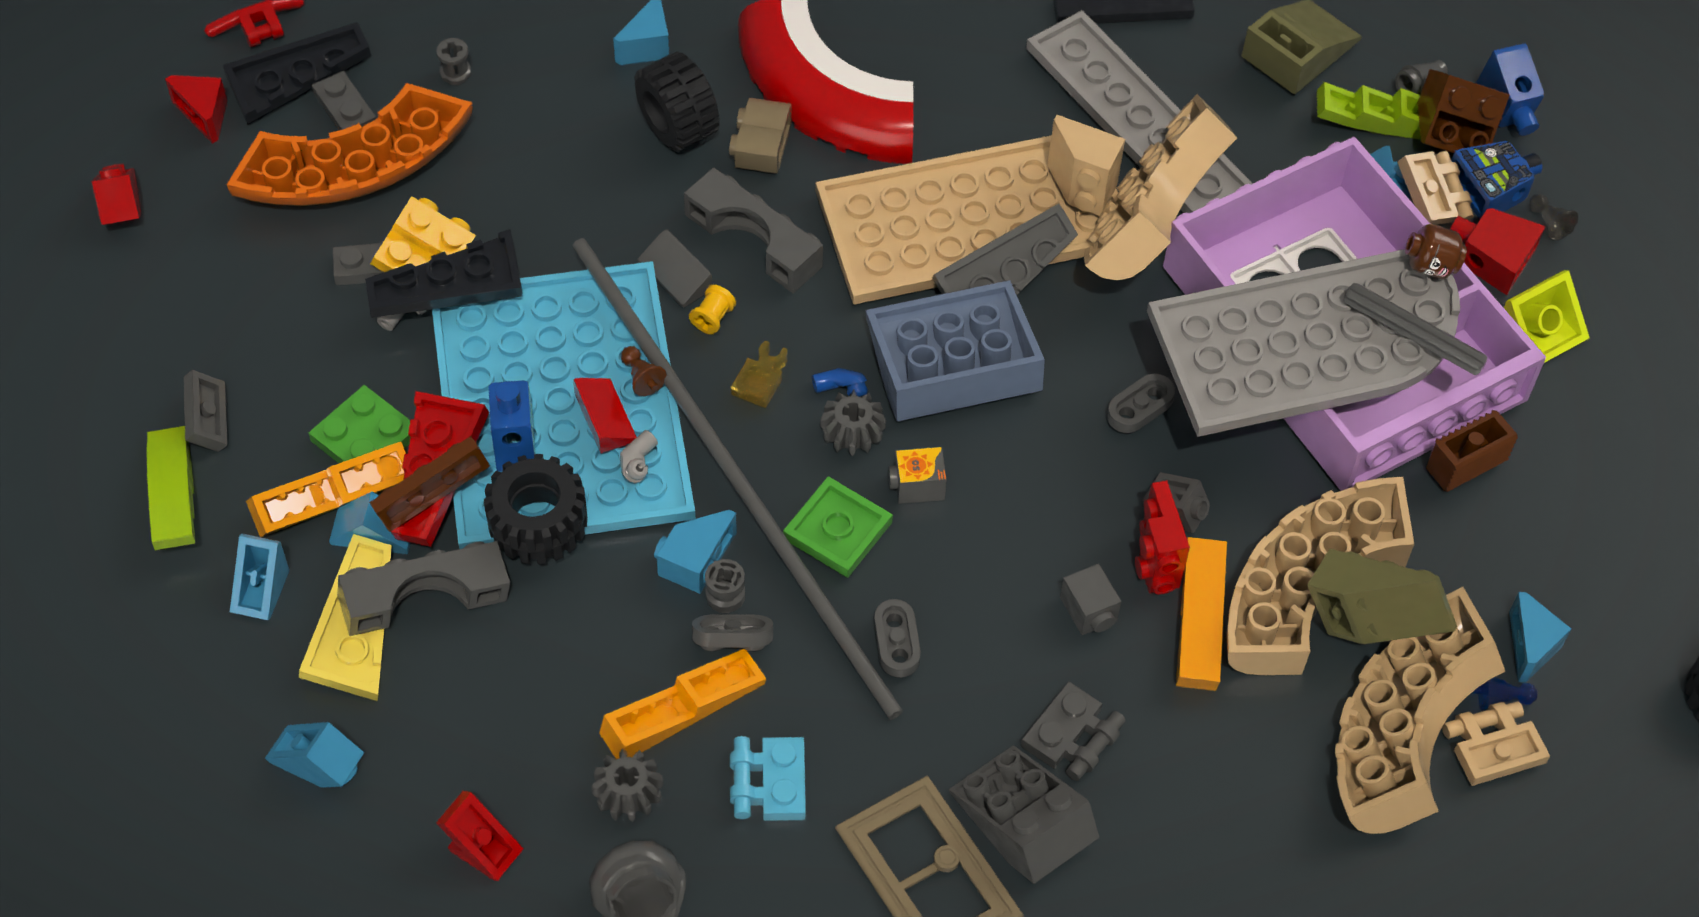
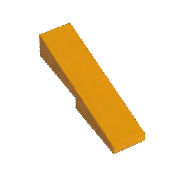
M402 442L383 447L330 466L321 472L251 496L246 503L259 536L262 538L337 509L371 491L376 494L387 488L394 487L403 481L404 478L402 465L406 452Z
M1187 537L1190 549L1183 576L1180 611L1182 616L1176 686L1216 691L1220 683L1227 541Z
M742 649L677 676L675 685L605 714L599 734L616 760L619 759V752L622 748L627 752L628 757H633L639 750L641 752L646 751L765 684L767 678L748 651Z

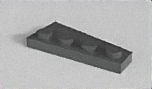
M1060 203L935 273L932 279L941 294L1010 280L1017 295L1078 236V233Z

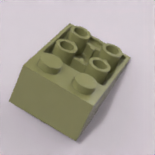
M1303 0L1272 9L1248 27L1242 57L1295 95L1357 44L1362 36L1311 0Z
M1329 549L1307 584L1328 635L1360 644H1369L1454 632L1457 628L1439 576L1427 570L1418 571L1398 566L1391 561H1378L1362 557L1358 553L1351 551L1342 552Z

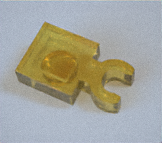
M764 341L759 347V361L747 358L731 386V394L766 408L782 381L781 369L787 364L788 350L783 347L778 356H769L770 342Z

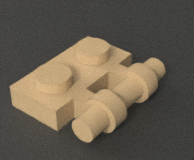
M1433 151L1405 155L1397 162L1415 207L1430 224L1450 223L1458 215L1467 220L1474 217L1470 207L1472 199L1469 192L1463 190L1458 177L1460 170L1457 163L1452 162L1448 151H1443L1436 155Z
M1519 701L1509 704L1504 702L1489 705L1486 711L1476 714L1464 712L1456 715L1455 720L1444 723L1442 730L1447 739L1461 736L1466 740L1457 743L1454 752L1471 786L1547 763L1550 754L1533 722L1529 721L1517 725L1514 720L1524 716V710ZM1490 726L1499 729V731L1483 735L1481 729Z

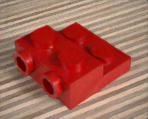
M1165 480L1152 483L1149 498L1144 500V520L1139 522L1141 535L1139 539L1140 555L1135 557V568L1138 578L1140 580L1145 579L1149 593L1159 595L1167 594L1176 588H1180L1190 549L1168 481Z

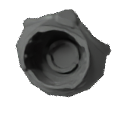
M654 841L626 842L614 847L597 862L589 878L592 906L603 917H678L686 889V873L682 865L677 862L671 850Z

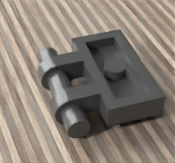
M1068 682L1022 738L1021 747L1053 769L1057 767L1063 758L1067 759L1072 764L1066 770V774L1072 780L1079 781L1085 772H1091L1099 763L1098 756L1107 745L1112 746L1120 736L1119 729L1126 722V719L1117 711H1113L1107 720L1098 719L1097 715L1101 712L1102 703L1071 682ZM1084 732L1092 736L1085 747L1075 744Z

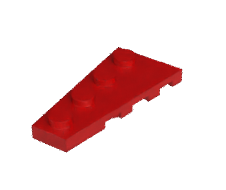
M416 391L414 397L416 410L414 419L410 420L408 431L411 437L408 454H404L402 465L404 470L403 480L412 475L419 467L429 464L446 453L454 444L461 443L470 436L477 442L489 415L485 404ZM456 489L391 531L395 539L431 547Z

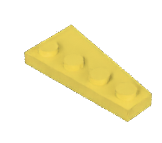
M353 534L299 669V678L378 701L384 629L349 636L337 595L338 575L345 574L347 571L358 567L370 569L384 566L391 560L392 545Z

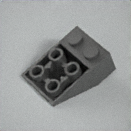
M1014 745L949 789L952 797L1003 858L1033 884L1100 838L1089 800Z

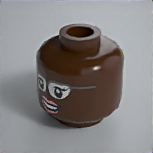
M1426 224L1418 233L1412 232L1405 246V254L1409 255L1411 268L1415 272L1437 279L1448 278L1452 273L1457 274L1464 263L1467 251L1466 245L1462 244V238L1459 233L1435 224Z

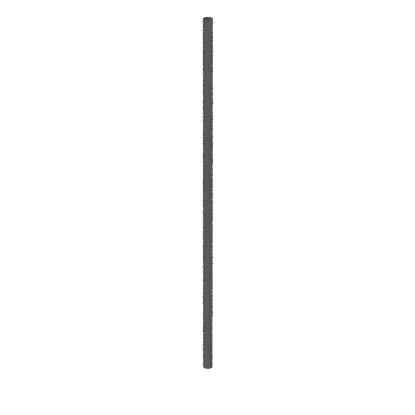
M581 238L575 241L573 244L574 250L649 362L665 369L667 376L664 379V384L889 720L900 716L903 712L902 708L586 239Z

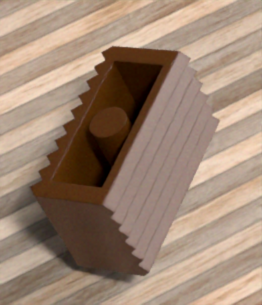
M1492 410L1490 414L1486 413L1484 417L1479 416L1478 420L1473 419V422L1467 423L1466 427L1461 426L1460 430L1455 429L1454 433L1449 432L1447 436L1442 435L1441 439H1436L1426 469L1444 491L1448 492L1509 460L1510 452H1512L1516 439H1518L1517 433L1498 411Z

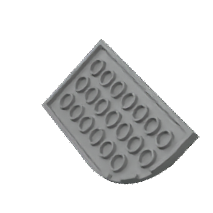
M1405 249L1152 301L1148 303L1147 313L1196 435L1199 437L1379 398L1400 392L1420 382L1432 373L1444 358L1346 304L1344 297L1353 283H1358L1455 337L1458 315L1460 313V298L1453 274L1445 279H1437L1415 272L1410 266L1409 255L1405 254Z

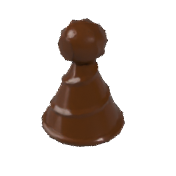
M635 346L624 347L620 358L626 366H631L634 393L644 397L656 393L664 385V379L667 376L665 369L641 360L639 349Z

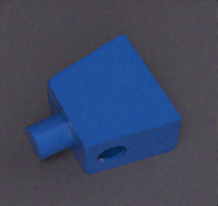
M1526 43L1494 50L1476 84L1510 94L1498 127L1515 124L1519 135L1531 134L1539 128L1534 112L1544 98V91Z

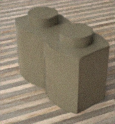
M749 98L746 108L740 107L737 117V129H739L738 134H732L729 146V155L735 156V167L778 173L791 128V104Z

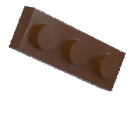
M470 436L461 443L451 446L446 453L429 464L419 467L412 475L394 487L387 488L380 496L369 503L388 531L391 532L490 467L474 439Z

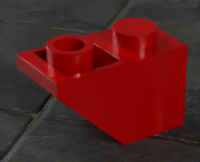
M124 163L102 167L99 174L91 181L101 225L138 219L141 216V208L134 168L125 169Z

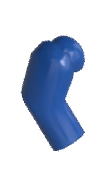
M837 368L811 376L816 393L847 386L848 396H850L853 389H855L858 397L866 395L868 392L865 385L867 379L860 372Z

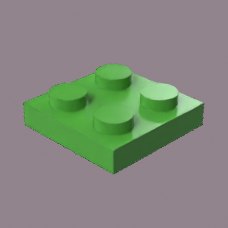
M366 385L358 389L308 432L310 441L337 463H342L400 441L405 449L410 444L411 438L408 434L410 420Z
M828 476L783 530V533L792 545L849 578L892 524L893 514Z

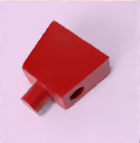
M1490 208L1485 211L1478 224L1458 215L1450 230L1459 233L1462 242L1466 245L1467 251L1464 263L1468 268L1491 286L1508 295L1536 251L1545 226Z

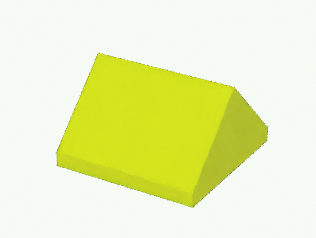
M1563 270L1510 298L1504 305V309L1546 356L1545 362L1590 338L1569 270Z

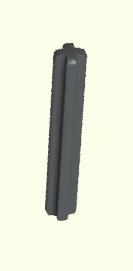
M1353 283L1347 290L1344 297L1346 304L1467 372L1478 375L1486 365L1488 359L1486 354L1362 285Z

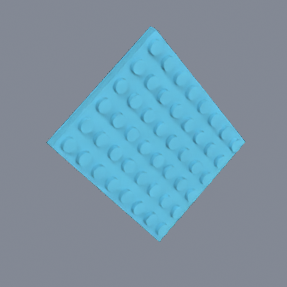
M653 261L605 267L670 364ZM588 270L520 278L522 297L432 309L442 396L485 404L489 411L476 444L490 467L456 488L453 495L459 549H463L466 545L473 542H484L485 544L494 542L488 529L484 498H486V485L492 484L491 476L497 471L490 426L488 388L489 384L496 382L528 381L533 410L535 454H543L545 460H549L551 456L559 458L561 466L568 463L573 467V473L579 474L582 480V487H584L588 517L587 527H584L585 535L696 519L677 402L665 384L656 393L649 396H638L634 393L632 388V369L630 365L626 366L622 363L620 358L621 352L624 347L635 346L641 354L640 359L648 363L650 362ZM610 378L636 437L644 430L651 432L655 436L658 444L644 456L646 466L648 465V474L642 481L633 483L622 475L620 453L628 445L600 453L575 396L573 379ZM517 433L507 434L508 443H517L521 440V436ZM532 502L523 506L517 512L530 517L541 516L550 512L555 506L547 502Z

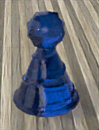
M1497 677L1489 679L1472 692L1478 694L1481 710H1486L1491 704L1509 702L1515 698H1518L1521 704L1532 705L1538 697V690L1533 684L1523 683L1517 687Z

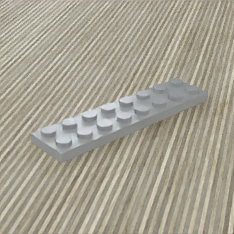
M1083 10L1027 39L1026 49L1107 133L1125 139L1124 151L1141 168L1142 165L1139 161L1146 149L1152 144L1162 143L1168 132L1166 126L1181 110ZM1222 154L1200 179L1180 210L1183 213L1194 212L1204 207L1213 199L1224 198L1236 192L1241 186L1253 183Z

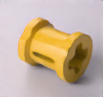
M714 284L709 285L705 291V299L699 307L691 310L689 319L700 331L713 335L720 329V321L726 312L732 311L736 306V300L724 287Z

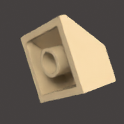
M1056 115L1053 122L1048 168L1067 204L1077 207L1081 211L1100 216L1118 184L1125 139Z

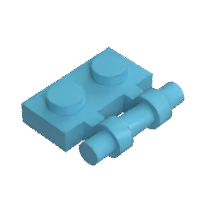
M745 736L734 738V751L730 753V768L734 770V785L730 787V802L734 804V817L737 819H747L751 816V806L763 805L764 821L805 820L804 737L763 738V753H753L750 751V738ZM750 771H763V787L751 785Z

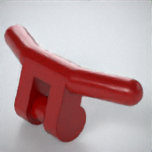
M265 0L233 11L207 24L204 31L208 37H215L240 24L249 46L254 47L261 44L260 40L269 37L273 39L283 37L284 32L275 12L301 8L304 5V0ZM262 20L266 21V24L257 27L253 24Z

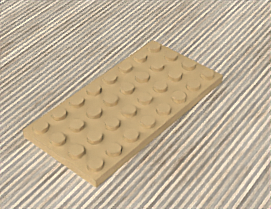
M1052 135L816 182L815 188L853 305L937 288L932 279L935 273L1060 203L1078 236L1049 264L1083 258L1085 249L1090 245L1092 247L1094 245L1089 240V236L1099 223L1097 221L1099 215L1081 211L1077 207L1067 204L1048 168ZM1117 188L1115 189L1110 199V201L1112 200L1114 203H1116V201L1118 200Z

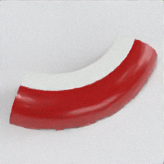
M760 0L748 5L740 13L738 20L739 46L742 59L745 60L749 70V77L753 84L756 83L762 91L764 100L791 104V121L795 123L797 130L816 141L821 138L835 145L836 150L846 153L847 149L867 154V159L898 164L912 163V81H898L869 74L846 63L835 55L815 31L810 19L807 0Z

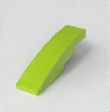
M1326 82L1317 89V117L1374 133L1421 139L1417 103L1420 97L1419 94L1400 88L1392 96L1364 85L1353 93Z
M185 426L147 432V482L153 547L155 550L195 544L193 518H195L193 504L194 484L189 442L185 441Z

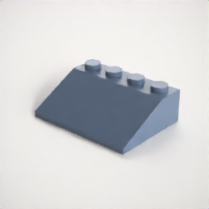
M1010 280L866 310V318L884 388L897 422L1043 391L1045 359Z

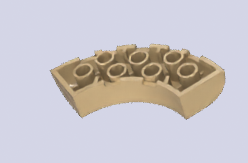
M1198 94L1166 126L1168 132L1162 143L1152 144L1146 149L1139 161L1142 165L1139 171L1134 167L1124 177L1117 187L1119 192L1116 203L1111 200L1106 204L1103 212H1101L1097 220L1099 223L1089 236V240L1094 245L1093 247L1090 245L1086 248L1084 255L1085 266L1100 277L1117 281L1132 278L1144 270L1171 243V224L1185 200L1208 169L1237 139L1230 127Z
M1403 477L1378 478L1356 482L1354 487L1335 493L1330 490L1322 494L1320 499L1306 506L1301 505L1288 513L1267 537L1264 536L1251 553L1238 578L1229 608L1227 653L1228 664L1232 668L1253 675H1302L1310 654V624L1317 612V607L1307 584L1329 549L1342 552L1351 551L1358 553L1362 557L1378 561L1387 560L1394 562L1398 566L1406 567L1414 547V539Z
M1464 587L1446 595L1457 624L1454 632L1392 640L1379 655L1374 653L1358 676L1360 683L1353 696L1347 698L1339 722L1341 725L1339 743H1336L1335 747L1338 776L1336 778L1340 797L1349 820L1359 831L1369 834L1387 833L1439 812L1432 795L1429 774L1431 755L1437 736L1453 710L1470 693L1490 679L1506 672L1496 643Z

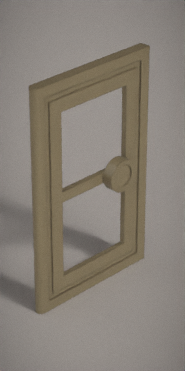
M928 775L835 827L893 917H922L905 890L938 871L951 872L958 867L959 863L990 907L989 910L976 917H1024ZM921 806L947 845L941 846L936 850L933 864L899 882L868 834Z

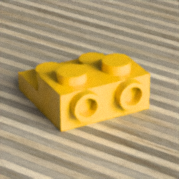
M411 196L370 264L383 272L410 263L418 266L429 262L431 256L444 251L447 255L466 249V244L471 243L476 235L470 232V226L464 220L453 217L450 220L440 214L437 205L427 198L417 200Z

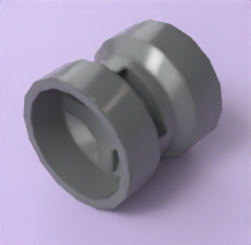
M720 559L710 564L705 571V594L708 605L719 613L736 611L745 601V573L742 566L731 559Z

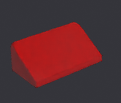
M573 379L575 396L600 453L630 444L636 438V435L611 379Z

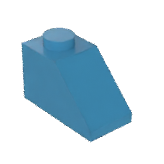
M725 510L676 524L669 536H663L656 546L654 558L657 559L658 576L701 594L705 587V571L710 564L723 557L737 533L736 512Z
M322 722L287 725L265 759L269 763L319 787H342L356 774L358 769L356 764L364 752L332 724Z

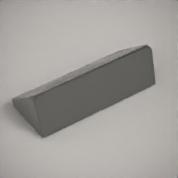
M668 229L661 232L638 258V263L653 261L656 281L682 308L705 295L706 289L709 285H712L710 271Z

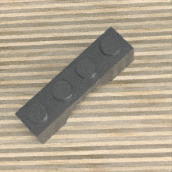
M713 167L684 192L685 216L711 235L724 230L737 229L753 233L762 239L768 247L766 250V274L793 294L823 267V244H821L819 239L815 235L806 233L794 225L785 214H779L766 205L760 196L751 194L742 188L733 177L724 175Z
M497 541L486 544L484 542H473L466 545L463 549L449 552L436 550L421 558L412 560L395 559L389 561L384 566L370 569L364 567L353 568L345 574L338 575L337 595L349 636L389 628L395 607L402 599L414 592L421 590L447 592L460 600L469 610L507 601L510 580Z

